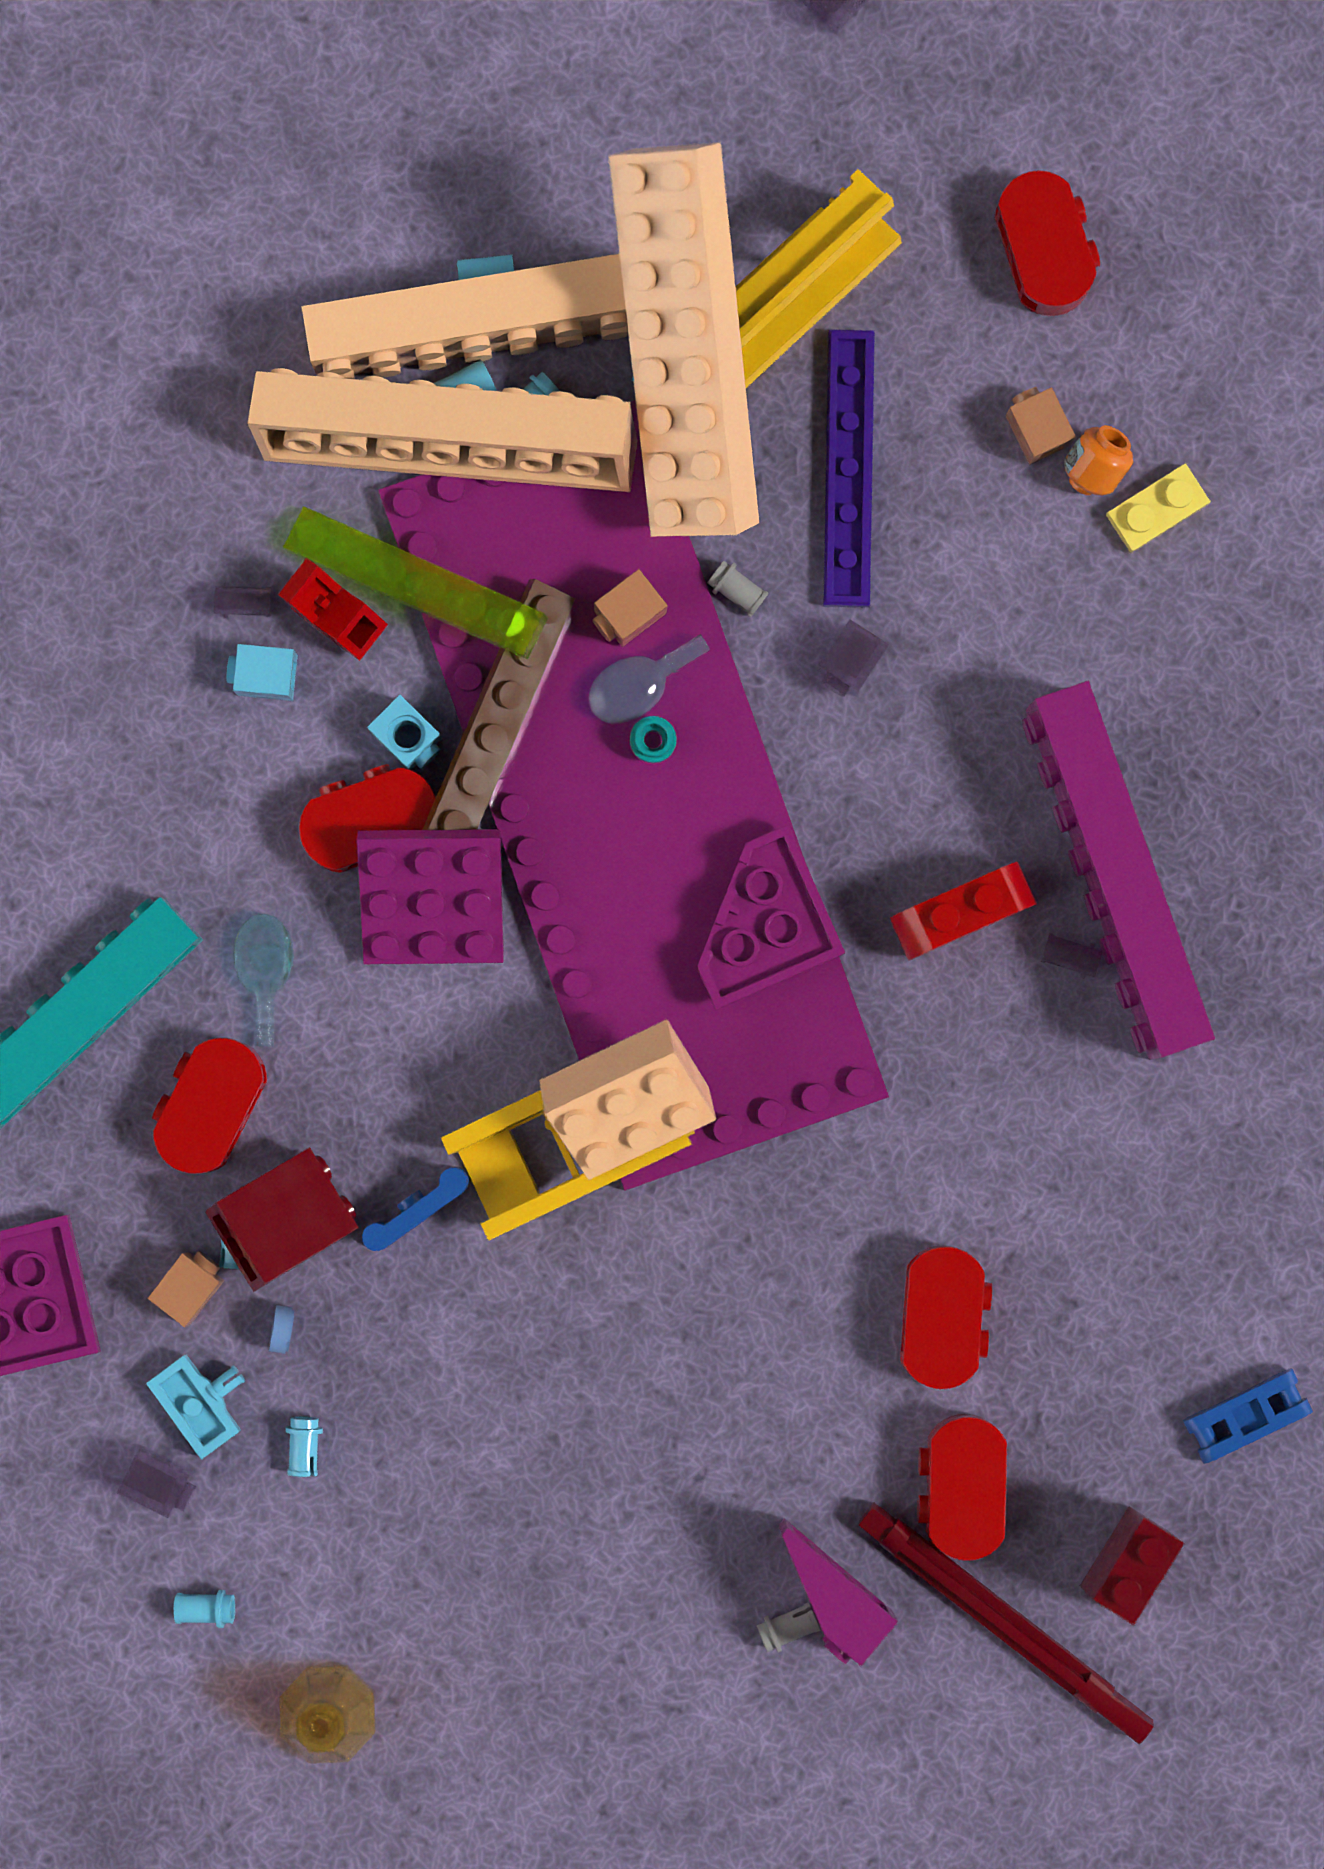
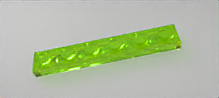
M303 506L283 545L287 552L304 560L308 558L324 569L527 660L548 620L545 613L305 506Z

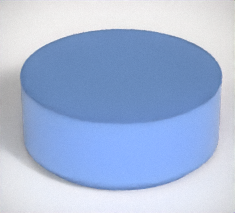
M276 1305L269 1352L282 1354L288 1352L295 1311L292 1310L293 1307Z

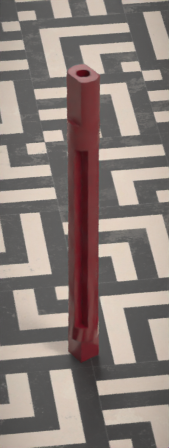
M873 1502L859 1519L858 1526L878 1540L880 1546L1093 1712L1101 1714L1138 1744L1142 1743L1154 1727L1151 1717L1117 1692L1115 1687L899 1518L895 1519Z

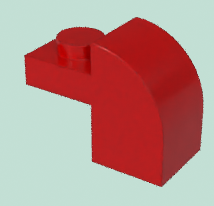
M308 558L304 560L278 594L305 621L359 661L388 626L368 605L342 588L324 570Z

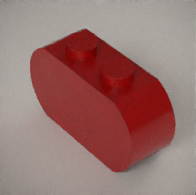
M1031 171L1021 174L1013 179L1004 189L994 217L1021 303L1027 309L1040 315H1062L1075 309L1087 296L1096 277V267L1100 266L1098 249L1094 240L1087 241L1082 224L1087 222V216L1083 201L1080 196L1073 197L1070 184L1065 179L1047 171Z
M385 764L365 771L363 773L365 780L347 786L346 781L341 780L321 787L319 789L321 796L313 798L308 802L300 818L299 834L305 851L323 868L342 873L358 867V831L422 830L436 799L433 790L426 780L409 769L399 767L391 770L389 764Z
M1018 861L908 908L889 919L908 961L1024 911L1037 903Z
M215 1038L204 1041L195 1047L192 1054L184 1052L173 1073V1077L179 1080L171 1096L163 1094L153 1112L152 1119L157 1121L153 1130L156 1149L167 1164L181 1172L191 1174L208 1173L226 1165L268 1081L265 1065L258 1053L245 1043L227 1038Z
M934 1246L919 1252L906 1266L900 1361L905 1370L915 1380L927 1387L950 1389L965 1383L978 1370L979 1357L987 1358L989 1330L981 1329L982 1311H990L992 1283L985 1282L983 1268L967 1252L951 1246Z
M958 1414L942 1420L928 1435V1448H919L918 1458L919 1476H927V1494L918 1495V1523L926 1524L928 1536L940 1551L952 1558L966 1561L988 1556L1005 1539L1007 1441L994 1425L976 1415Z

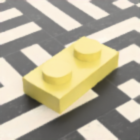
M1185 463L1110 510L1106 516L1130 553L1201 510L1211 501Z

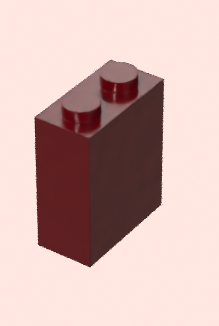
M310 1147L217 1201L205 1211L253 1292L359 1228L355 1222L356 1212L352 1204L345 1196H339L330 1181L332 1174L329 1166L321 1156H315Z
M1129 1506L1081 1582L1080 1587L1094 1601L1134 1626L1185 1543Z

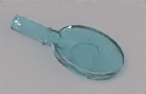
M700 634L672 652L664 654L657 661L645 656H633L611 664L598 675L590 688L589 703L592 712L600 720L611 724L631 722L642 717L659 702L665 690L666 676L676 673L679 668L709 651V646Z
M257 914L245 921L238 931L233 951L234 966L241 984L249 992L256 994L254 1004L255 1046L272 1047L274 1046V1007L276 1006L274 994L282 989L289 979L293 966L294 950L290 933L282 921L268 914Z

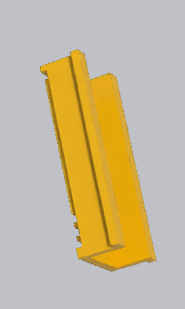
M859 169L850 176L851 185L847 189L842 187L839 190L840 195L836 199L831 197L828 201L829 205L825 209L820 207L735 286L745 388L756 380L902 243L901 236L882 219L894 207L893 198L887 192L884 194Z
M539 1090L441 1137V1140L448 1155L458 1152L489 1217V1220L481 1223L489 1241L692 1145L688 1136L695 1132L693 1130L588 1180L584 1173H579L568 1148L546 1117L542 1093ZM544 1115L546 1119L544 1122L545 1127L551 1130L573 1178L540 1193L511 1130Z

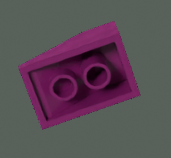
M784 1518L779 1524V1528L824 1633L822 1638L826 1643L824 1646L844 1664H847L852 1658L857 1664L862 1666L898 1623L892 1609Z

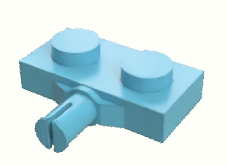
M186 1354L146 1384L202 1460L241 1431L227 1411L223 1397L241 1383H244L245 1379L240 1374L231 1382L225 1384L228 1379L239 1372L233 1365L229 1370L211 1382V1380L200 1374Z

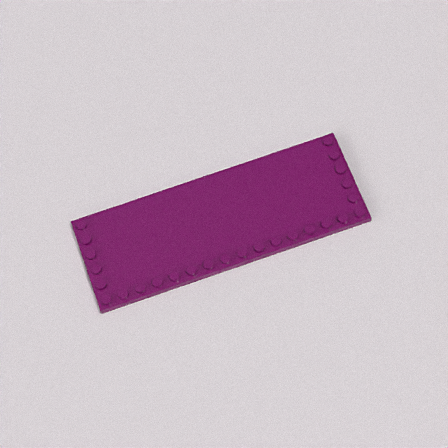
M636 400L630 402L637 437L630 492L425 474L378 490L463 733L529 579H537L575 598L488 804L496 827L500 829L503 847L578 1060L581 1061L667 1019L709 1086L716 1120L695 1129V1133L688 1136L692 1145L620 1178L625 1191L889 1097L840 957L716 1011L697 970L700 957L745 843L789 824L800 851L801 848L689 536L651 537ZM640 569L668 605L667 613L622 647L616 638L608 642L595 626L593 619L598 615L594 611V603ZM648 716L664 718L673 726L676 732L677 741L673 753L666 760L659 763H647L640 760L633 753L630 746L632 728L639 720ZM650 732L644 737V743L649 748H657L662 744V738L658 733Z

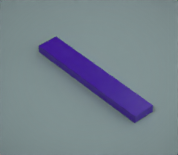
M828 330L823 607H870L875 331Z

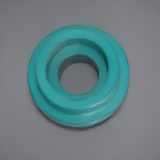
M658 716L645 717L639 720L631 730V749L644 762H662L671 756L676 746V732L673 726L664 718ZM650 732L658 733L662 738V744L657 748H649L644 743V737Z

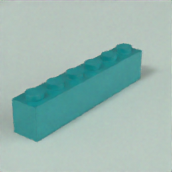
M159 897L155 902L151 898L143 901L130 914L129 917L133 922L119 934L117 930H113L105 936L95 947L99 953L86 966L82 962L73 966L61 978L60 981L64 986L54 996L50 997L48 994H44L36 1000L26 1011L30 1018L17 1030L10 1026L0 1034V1129L203 941L201 936L166 899Z

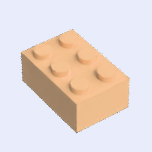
M667 1019L539 1080L545 1115L588 1180L716 1120L709 1086Z

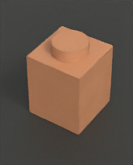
M1033 387L1012 399L1014 405L1009 408L1006 418L1029 465L1072 445L1076 436L1052 387L1040 393L1037 387Z
M638 569L594 603V611L598 616L593 619V622L608 642L616 638L623 647L667 613L668 605L640 569Z
M200 1251L195 1256L189 1252L182 1253L147 1299L183 1327H187L192 1324L225 1281L216 1274L221 1267Z

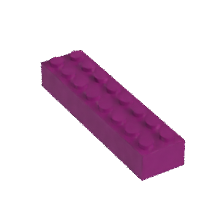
M1089 680L1034 699L1026 709L1027 717L1022 719L1023 729L1029 744L1034 745L1037 743L1040 749L1042 761L1037 763L1038 771L1046 789L1053 787L1058 800V805L1053 806L1054 817L1060 832L1068 831L1074 849L1068 851L1069 859L1077 877L1084 875L1090 892L1084 894L1085 905L1092 921L1099 919L1105 937L1099 939L1100 947L1108 965L1115 963L1121 981L1115 983V989L1123 1009L1131 1008L1136 1025L1130 1027V1031L1137 1051L1139 1053L1146 1052L1148 1059L1151 1060L1214 1040L1215 1036Z

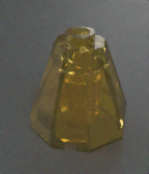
M348 1665L307 1666L279 1697L280 1737L309 1764L349 1762L376 1732L375 1691ZM317 1720H324L327 1724L322 1726Z

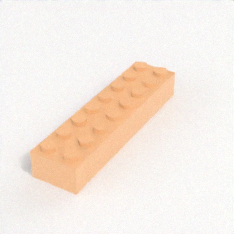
M721 143L635 148L609 156L651 537L737 535L758 524L759 515Z
M620 253L301 306L310 361L316 375L321 372H331L342 376L344 379H355L354 375L373 372V376L391 377L401 373L400 367L417 364L420 370H434L446 366L447 359L464 357L465 362L475 363L479 360L486 361L492 358V352L510 349L512 355H524L537 351V344L556 342V346L560 348L572 347L582 344L584 342L583 337L601 334L603 340H614L629 335Z
M276 368L271 370V372L256 371L248 417V426L264 461L623 492L631 491L637 446L630 402H623L620 398L609 395L598 396L596 399L576 398L570 393L561 391L551 392L549 395L529 394L520 388H505L501 392L483 390L472 384H459L453 388L436 386L434 383L425 380H413L409 384L392 383L378 376H367L363 380L344 379L342 376L331 372H321L317 376L298 375L289 369Z

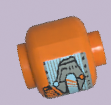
M1107 425L1085 429L1064 459L1065 471L1069 476L1071 486L1084 495L1095 494L1102 496L1111 494L1133 465V454L1130 449L1131 443L1129 439L1118 429Z

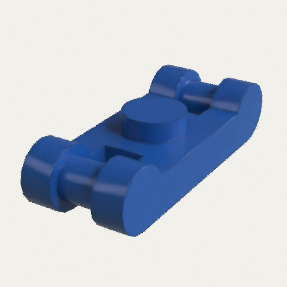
M458 1167L444 1170L440 1175L439 1186L426 1196L420 1190H417L397 1205L401 1212L397 1217L387 1224L375 1222L368 1225L362 1233L364 1245L372 1251H380L389 1247L464 1193L469 1185L467 1173Z
M1292 1368L1286 1369L1243 1392L1183 1420L1188 1433H1194L1200 1445L1197 1452L1203 1464L1217 1460L1313 1412L1307 1398L1302 1399L1295 1386L1298 1383V1379ZM1279 1393L1285 1407L1274 1413L1267 1398ZM1223 1420L1230 1434L1217 1439L1211 1425Z

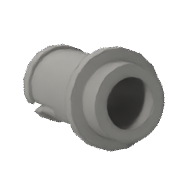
M723 561L707 583L714 588L712 593L716 595L719 591L751 617L769 593L735 569L737 567L736 563L730 566Z
M809 1603L771 1620L766 1616L763 1618L765 1622L757 1625L767 1652L776 1649L779 1653L782 1651L781 1646L813 1632L820 1631Z

